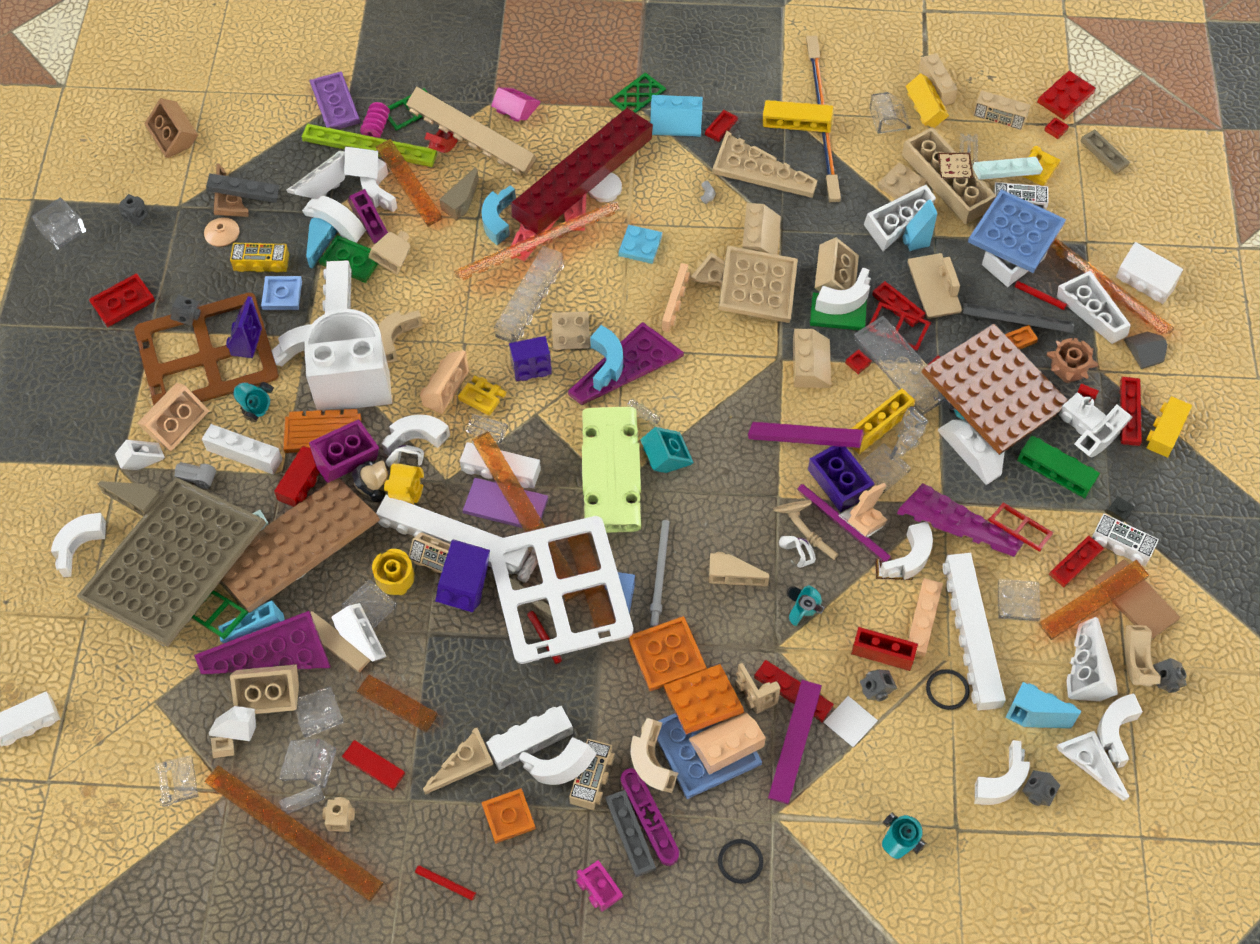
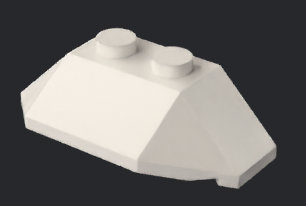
M338 151L308 175L289 187L287 192L314 199H319L321 195L326 196L328 191L339 187L340 182L345 179V152Z
M951 420L938 429V432L986 485L1001 476L1005 452L999 455L967 420Z

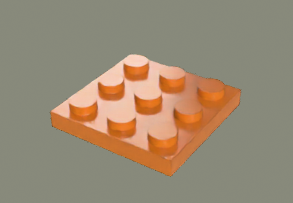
M684 616L637 632L628 638L650 692L664 687V684L707 669Z
M721 664L663 685L685 734L744 713L743 706Z

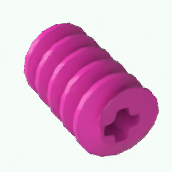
M380 102L370 104L360 128L362 135L376 138L381 137L380 135L390 113V109L385 104Z

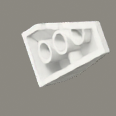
M1094 617L1078 625L1074 644L1076 647L1075 656L1071 657L1070 662L1072 670L1066 680L1068 698L1100 702L1118 694L1116 677L1099 619Z

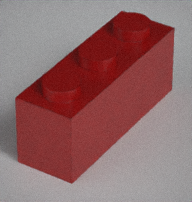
M306 446L301 447L274 490L278 501L295 507L307 498L308 491L314 487L320 472L317 469L310 448Z
M858 627L851 654L910 671L918 643Z

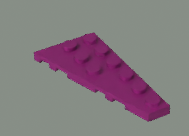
M642 322L620 342L623 349V369L617 382L611 379L609 384L600 391L594 388L593 377L605 364L606 358L604 357L568 391V395L580 405H584L683 357L684 352Z
M923 483L903 503L897 514L902 516L905 513L914 516V520L921 522V520L930 522L934 528L961 538L963 535L973 538L972 542L990 544L992 549L1015 557L1024 542L988 522L982 516L976 515L965 506L959 505L948 496L940 494L931 486Z
M310 611L194 655L201 674L231 673L243 669L296 664L297 669L331 668Z

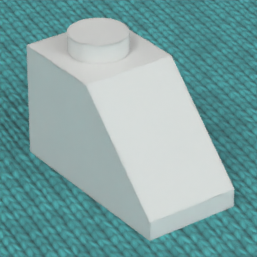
M125 440L115 453L120 468L128 470H139L165 458L159 443Z
M238 706L232 707L216 718L209 731V736L250 741L256 729L255 709Z

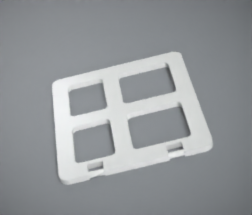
M592 516L493 540L488 544L487 548L490 550L489 557L516 662L525 664L542 658L629 638L633 634L630 614L604 523L600 517ZM591 533L601 569L565 579H558L548 543L575 535ZM532 546L535 549L543 583L520 590H513L504 553ZM606 585L616 622L611 625L572 633L562 599L563 594ZM547 599L557 637L528 645L524 639L517 607L521 604ZM610 631L611 636L599 639L598 633ZM549 647L550 651L538 654V648Z

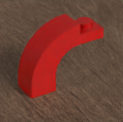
M440 129L434 135L427 132L425 135V139L430 141L428 148L442 153L450 152L458 142L453 137L454 134L449 131L445 133Z

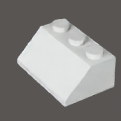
M1135 242L1122 262L1116 278L1134 287L1137 291L1146 294L1153 300L1164 304L1174 291L1183 269Z

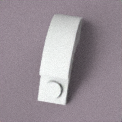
M378 159L377 179L360 177L362 190L366 189L375 208L380 205L383 209L394 212L397 209L396 198L379 187L380 182L388 175L386 163Z
M321 195L319 199L312 198L302 210L305 216L327 221L339 232L341 237L356 243L366 231L360 220L348 208L326 196Z
M862 268L856 283L849 289L835 290L822 286L816 300L815 310L826 314L838 315L858 309L864 304L869 295V283L871 280L868 277L869 270Z
M311 325L294 328L278 337L279 344L272 350L276 365L282 367L294 355L305 350V336Z
M1116 405L1098 426L1091 431L1086 430L1075 442V445L1089 457L1098 455L1116 439L1132 416Z
M428 415L407 416L389 426L391 435L385 437L382 446L384 453L388 456L406 441L416 438L427 440L438 448L450 437L449 426L441 420Z
M101 513L83 515L70 521L55 537L51 553L56 559V569L59 570L63 577H71L73 555L81 544L91 540L105 539L106 521Z
M927 521L908 527L906 535L911 546V552L905 557L883 562L880 570L883 578H894L902 574L903 579L906 580L915 576L924 568L933 543L932 532Z
M1134 693L1113 702L1102 716L1097 729V737L1104 750H1108L1109 759L1112 763L1114 762L1116 768L1124 767L1129 760L1119 736V727L1124 723L1138 720L1143 712Z
M572 737L565 750L556 758L541 760L523 751L519 759L524 763L523 768L529 771L538 782L557 785L578 777L587 769L597 753L588 744Z
M1013 740L1009 747V770L1007 774L999 778H977L975 782L974 804L994 805L1005 802L1013 797L1021 788L1030 766V762L1024 761L1025 750L1021 749V741Z

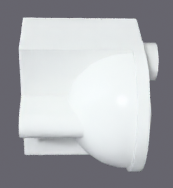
M353 309L334 310L315 320L305 336L306 378L316 409L325 412V410H344L392 404L390 372L381 333L376 322L369 315Z

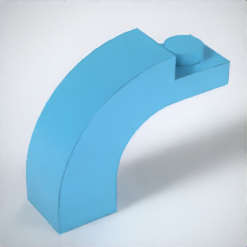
M511 185L501 190L498 195L492 191L482 205L484 231L488 238L496 245L510 236L509 224L502 220L499 214L516 199L515 188Z
M602 325L590 337L591 348L606 358L605 364L593 377L594 388L599 391L604 386H607L611 379L617 382L623 369L622 345L617 336Z

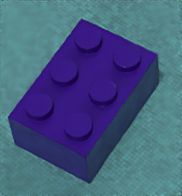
M831 446L809 459L808 471L840 513L859 503L860 495L865 490L869 491L875 485L847 447Z

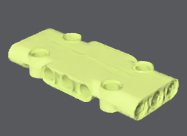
M633 407L584 409L582 412L584 518L600 517L603 520L606 533L639 531L641 529V480L637 410Z

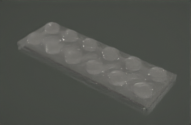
M884 316L854 334V339L899 390L903 388L915 399L914 408L921 416L947 400L921 373L927 364Z

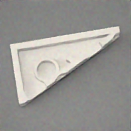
M1094 731L1058 744V751L1122 801L1130 797Z

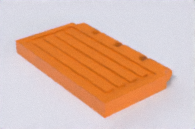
M340 409L325 410V415H322V410L306 411V416H304L303 411L289 412V417H285L283 450L285 453H296L300 451L302 446L310 448V441L358 419L361 422V414H358V409H344V414H341Z

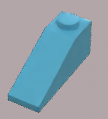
M927 200L905 228L902 238L910 251L930 246L938 214L931 200Z
M315 217L310 221L306 257L310 268L314 267L338 232L327 221Z
M269 601L251 613L248 612L225 639L220 637V641L227 643L284 621V614L273 601ZM235 619L218 626L219 631L223 633Z

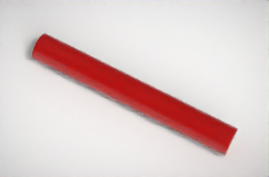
M1017 281L1015 284V288L1062 310H1065L1067 303L1020 281Z
M530 611L527 616L541 640H550L535 612ZM560 655L552 657L555 664L562 661Z
M420 865L415 870L416 874L473 901L476 896V892Z

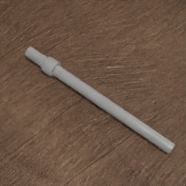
M663 520L661 526L653 603L650 605V628L658 625L659 615L662 614L661 596L670 524L668 520Z

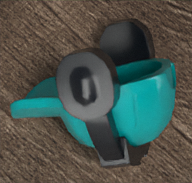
M261 382L256 387L249 383H240L235 387L233 391L234 398L241 405L240 409L245 419L257 422L259 417L266 414L270 406V397L267 393H272L274 389L272 385Z
M808 585L801 590L796 586H791L787 590V596L791 600L796 601L789 615V620L795 627L803 616H813L817 612L822 614L825 607L821 605V594L816 588Z
M892 812L883 821V824L889 827L882 841V847L891 857L900 859L911 850L917 855L926 846L927 843L922 839L923 828L916 818L909 815L898 817Z

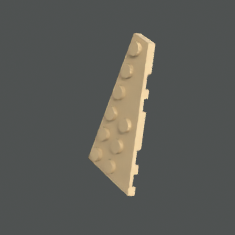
M726 131L712 169V174L813 198L818 181L801 171L793 170L787 163L782 164L777 161L776 157L758 147H751L745 143V140L733 137L732 133Z

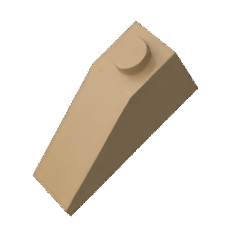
M723 552L710 553L709 583L768 586V573L730 554Z

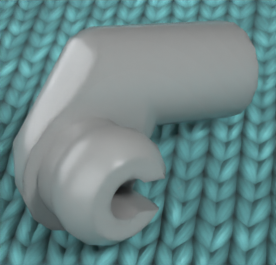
M704 181L701 186L705 192L701 196V200L704 204H708L709 201L711 202L714 199L716 193L709 181Z

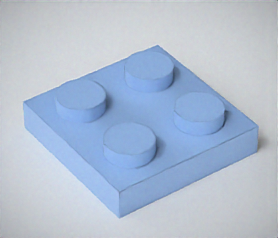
M265 276L262 309L299 310L302 287L301 276Z

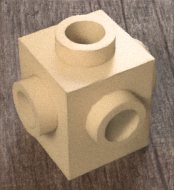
M343 797L328 800L327 807L323 808V820H325L327 830L349 832L350 822L354 821L355 808H352L350 801Z

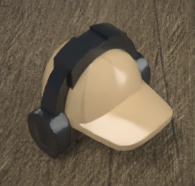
M367 461L356 467L352 471L356 489L362 494L370 496L373 502L383 501L386 496L385 492L378 489L388 479L384 461L377 463Z

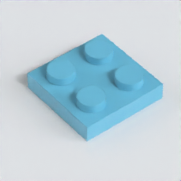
M628 224L619 249V256L653 264L662 239V232Z

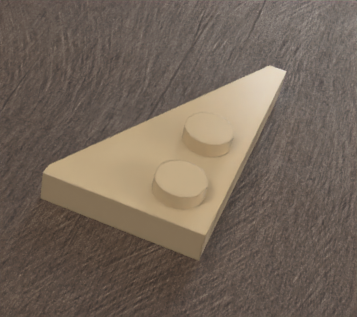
M711 252L692 274L690 280L721 287L725 262Z
M478 728L473 729L469 738L458 746L457 751L452 753L443 763L438 773L428 780L423 788L425 795L493 765V761Z

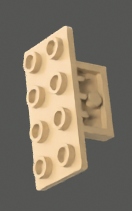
M939 253L908 259L907 263L926 317L930 319L961 313L962 307L958 299L960 283L950 257L943 258V255Z

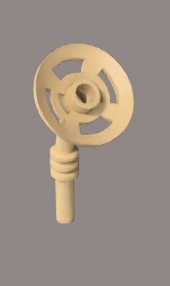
M811 500L787 503L773 508L775 512L788 514L793 523L807 538L806 540L810 541L811 545L813 544L814 547H818L833 560L837 558L838 553L825 544L819 535L811 532L799 518L800 511L811 505Z

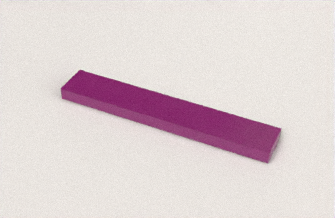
M752 422L748 432V439L855 448H860L864 436L863 430L764 422Z
M804 484L797 488L805 499L811 500L816 508L882 562L892 560L888 553L871 539L867 538V536L858 532L850 523L848 524L838 516L840 514Z
M805 680L801 681L768 796L770 800L789 805L822 685Z

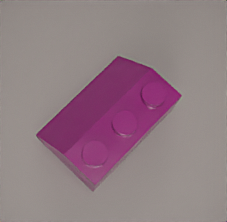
M359 419L309 442L317 469L327 483L352 472L356 467L367 461L377 460L379 451L378 445Z

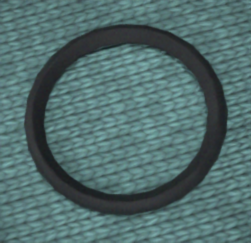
M942 669L936 671L929 677L926 683V692L929 699L934 705L942 709H957L964 705L969 697L970 690L967 680L954 670ZM944 673L953 674L963 682L965 695L961 702L948 706L934 699L930 686L936 676Z
M735 839L723 846L718 856V866L721 873L733 883L746 884L752 882L760 875L763 869L764 862L760 849L753 842L745 839ZM742 843L751 846L758 855V869L749 878H733L723 867V855L734 844Z

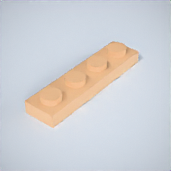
M681 263L662 320V331L669 332L671 326L675 325L676 311L679 312L681 301L679 300L680 297H684L686 291L684 285L690 279L691 273L688 272V264Z
M923 578L908 641L918 643L916 654L925 656L943 586L941 582Z

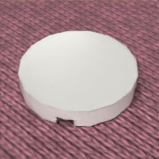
M610 173L588 192L589 196L595 198L598 202L614 201L621 194V180L617 175Z

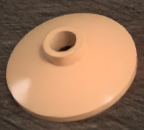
M217 218L205 227L204 237L212 246L225 247L236 241L240 233L239 226L230 218Z

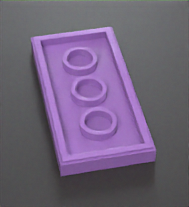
M342 71L309 80L327 128L338 130L360 124L358 113Z
M474 478L463 513L534 531L539 528L548 502V496Z

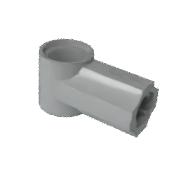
M180 462L176 465L174 476L183 481L192 482L200 488L209 489L216 474V469L208 464L196 466Z

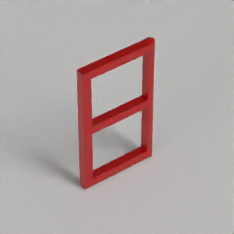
M879 302L867 331L918 351L931 322ZM882 307L902 314L892 336L872 328ZM905 316L925 324L916 346L896 338Z
M1004 502L988 518L989 522L1041 552L1054 533ZM1003 509L1023 520L1015 531L995 520ZM1027 523L1047 535L1039 546L1019 534Z

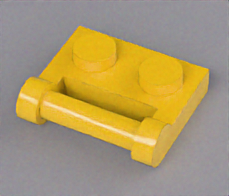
M1033 146L1028 157L1040 159L1039 163L1043 170L1041 174L1025 175L1022 177L1045 186L1061 160L1042 151L1040 147Z

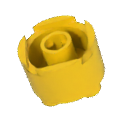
M393 463L390 468L389 480H386L384 484V490L388 491V497L413 505L418 503L423 491V484H420V478L424 479L423 469L421 467Z
M389 549L383 554H378L373 561L374 579L377 587L382 592L390 595H403L412 586L415 578L414 569L410 558L404 551Z

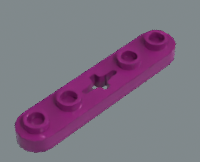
M626 769L621 775V785L626 791L628 799L659 861L666 866L674 865L679 859V849L647 785L635 769ZM645 808H647L650 814H655L653 816L655 826H652V822L649 819H644L646 817Z

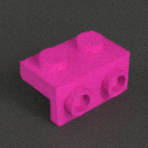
M599 860L583 871L581 869L577 871L578 878L576 882L582 891L587 890L590 895L588 899L594 908L599 907L601 912H603L623 898L622 892Z

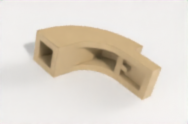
M398 310L387 316L379 324L378 327L387 364L398 360L394 347L396 338L406 331L423 326L419 310L408 312L402 316Z
M1126 625L1125 656L1128 675L1133 685L1153 686L1154 684H1160L1161 676L1154 669L1151 660L1152 631L1147 626Z
M646 718L641 727V737L634 735L632 737V763L637 774L645 783L661 791L672 793L678 773L664 768L658 762L655 755V745L662 722Z

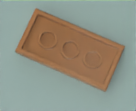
M1125 559L1094 581L1098 588L1133 625L1147 626L1152 631L1151 640L1180 619V616Z

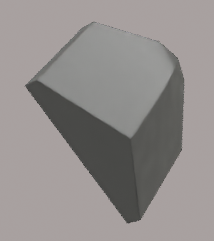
M1144 332L1124 339L1141 369L1164 362L1168 344L1163 336Z

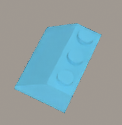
M652 95L650 123L653 124L652 135L701 137L703 97Z

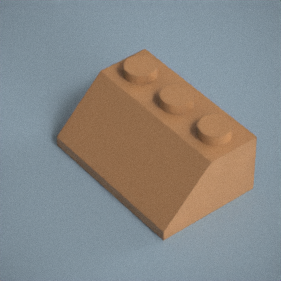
M160 98L144 123L166 158L189 149L198 136L179 104L168 99Z

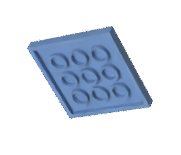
M1001 189L970 235L968 242L1034 273L1065 224L1066 219Z
M676 713L659 720V722H662L657 742L671 770L678 773L676 780L686 799L762 765V761L757 751L709 775L689 738L718 723L685 734Z

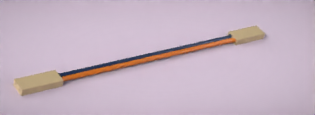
M806 36L809 61H812L817 102L820 105H825L818 62L820 61L817 36ZM822 132L828 173L826 175L829 202H840L838 175L834 173L829 133Z

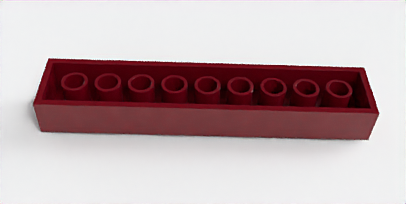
M629 108L624 109L512 201V217L538 235L585 194L597 186L605 177L652 139L653 124Z

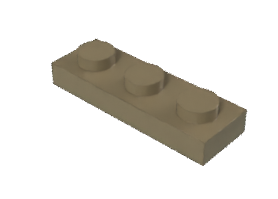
M1095 129L1082 136L1081 142L1114 174L1129 166L1130 162Z

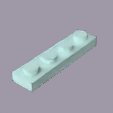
M1036 157L974 162L972 167L979 180L1041 174L1043 170Z

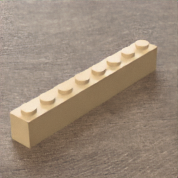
M418 87L415 88L406 104L410 109L409 112L417 117L421 115L427 123L439 125L438 128L445 133L451 132L454 134L453 137L461 142L465 140L468 142L467 145L474 150L479 148L483 151V155L490 159L492 157L498 159L497 162L500 165L512 167V171L518 175L524 174L526 176L536 160V156L532 152Z

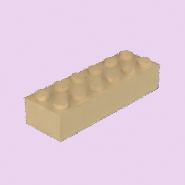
M933 127L904 142L902 156L921 177L927 180L932 189L964 224L986 213L996 195L982 180L978 179L974 171L973 178H941L938 153L956 152Z

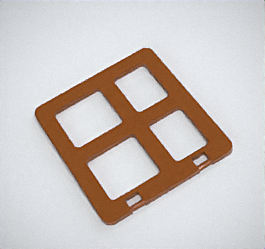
M245 293L199 306L198 309L201 310L199 319L194 320L192 324L199 352L165 363L158 362L152 334L183 325L184 323L170 319L171 315L139 323L135 326L134 331L153 405L166 394L163 381L165 376L199 366H204L209 385L191 392L201 402L232 394L235 387L240 383L259 386L261 382H273L279 377L258 303L253 293ZM247 297H252L262 326L255 350L259 352L263 370L232 380L222 381L217 363L220 360L233 356H231L226 345L217 348L212 347L205 319L242 308ZM149 341L150 347L144 349L143 343ZM161 387L162 393L156 394L154 388Z

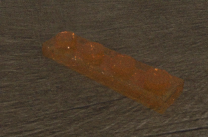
M370 674L357 690L358 694L425 732L428 731L438 716L435 711Z

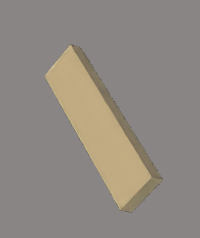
M311 611L323 646L360 673L371 660L343 638L337 629Z

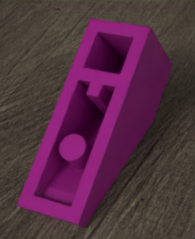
M366 189L349 196L348 203L355 216L366 229V233L374 244L377 243L388 231Z

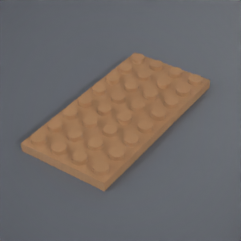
M337 478L261 530L225 574L221 582L245 609L251 613L376 524L380 519L340 478Z

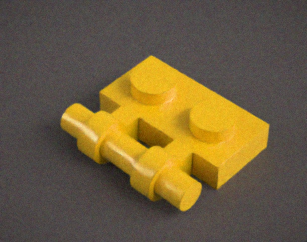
M474 375L471 381L475 385L467 383L458 395V400L490 416L500 403L499 398L496 396L499 395L504 398L507 391L501 389V386L497 384L493 385L487 382V379Z

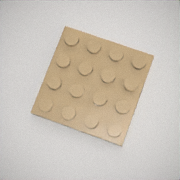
M727 246L718 310L790 323L798 259Z

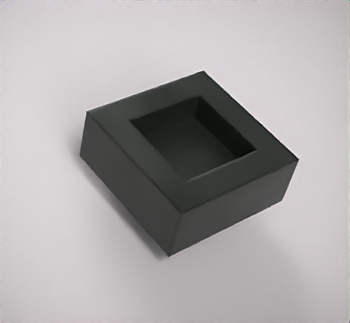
M1117 496L1106 513L1124 523L1135 506Z

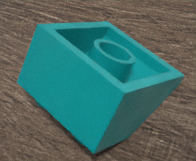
M654 427L640 439L643 450L647 454L650 466L654 471L668 473L694 463L683 437L678 431Z

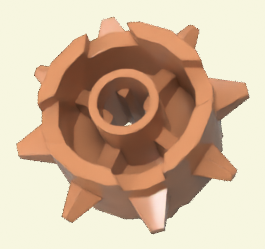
M1073 338L1065 339L1062 342L1057 340L1056 351L1047 352L1046 355L1052 359L1051 371H1054L1066 383L1080 380L1083 377L1088 379V369L1098 367V363L1092 359L1094 349L1084 341L1079 342L1077 338H1074V340H1072Z

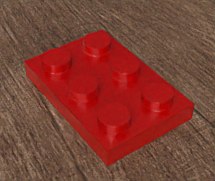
M1069 70L1038 98L1037 103L1065 120L1095 93L1096 87Z
M136 273L90 298L89 302L106 327H109L155 302V299Z

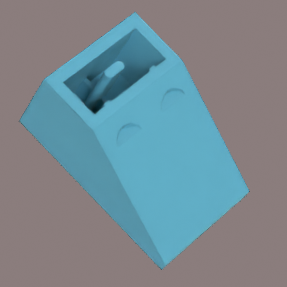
M1023 682L1005 718L1023 727L1071 729L1081 710L1071 703L1059 700L1051 693L1039 690L1033 684Z

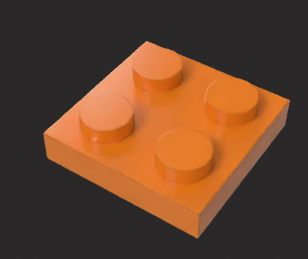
M522 788L481 802L495 844L536 829Z

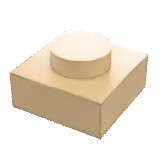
M223 737L211 738L213 758L234 755L233 739Z

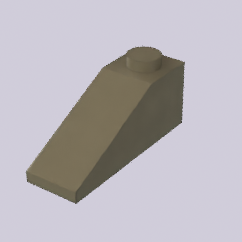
M477 168L470 171L439 199L441 210L456 221L469 210L479 182Z
M100 481L98 483L103 494L142 516L148 512L160 497V492L152 486L147 487L144 484Z

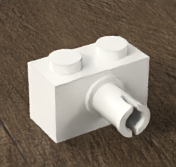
M1077 392L1062 406L1059 416L1082 435L1086 430L1091 431L1098 426L1106 415L1094 406L1093 399L1090 401V397H1083Z

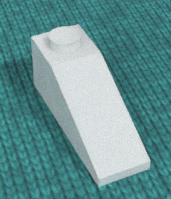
M360 603L349 605L331 617L339 634L372 662L387 657Z

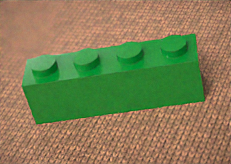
M1032 435L1021 450L1017 460L1086 499L1100 475L1093 467L1079 462L1075 457L1068 456L1060 449L1052 447L1042 439Z

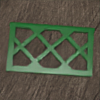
M645 72L610 98L609 101L621 111L626 109L627 106H637L633 110V112L637 113L651 102L652 95L662 94L666 87ZM645 78L649 81V83H639ZM637 87V93H627L631 88ZM639 87H649V93H639ZM652 87L660 89L658 92L652 93ZM619 97H624V102H617L616 100ZM627 97H637V102H627ZM639 97H649L646 101L639 102Z

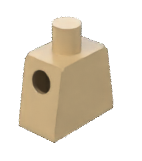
M400 231L398 235L388 232L371 248L369 258L398 275L411 246L407 242L409 235L404 231Z

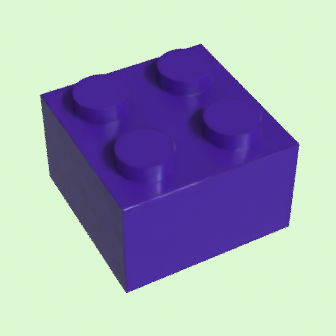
M546 336L509 343L511 364L516 382L527 381L536 377H546L552 374L551 357Z

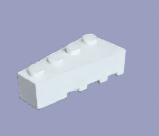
M924 185L868 213L864 226L881 250L884 251L905 233L906 226L927 200H931L934 204L936 197L927 185Z
M1091 271L1058 286L1057 298L1067 303L1068 308L1111 344L1128 336L1130 323Z

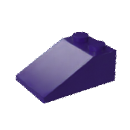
M249 296L239 311L236 321L232 323L231 336L227 338L226 346L229 348L231 356L253 359L262 331L252 297Z
M452 539L438 583L435 602L474 612L481 602L490 550Z

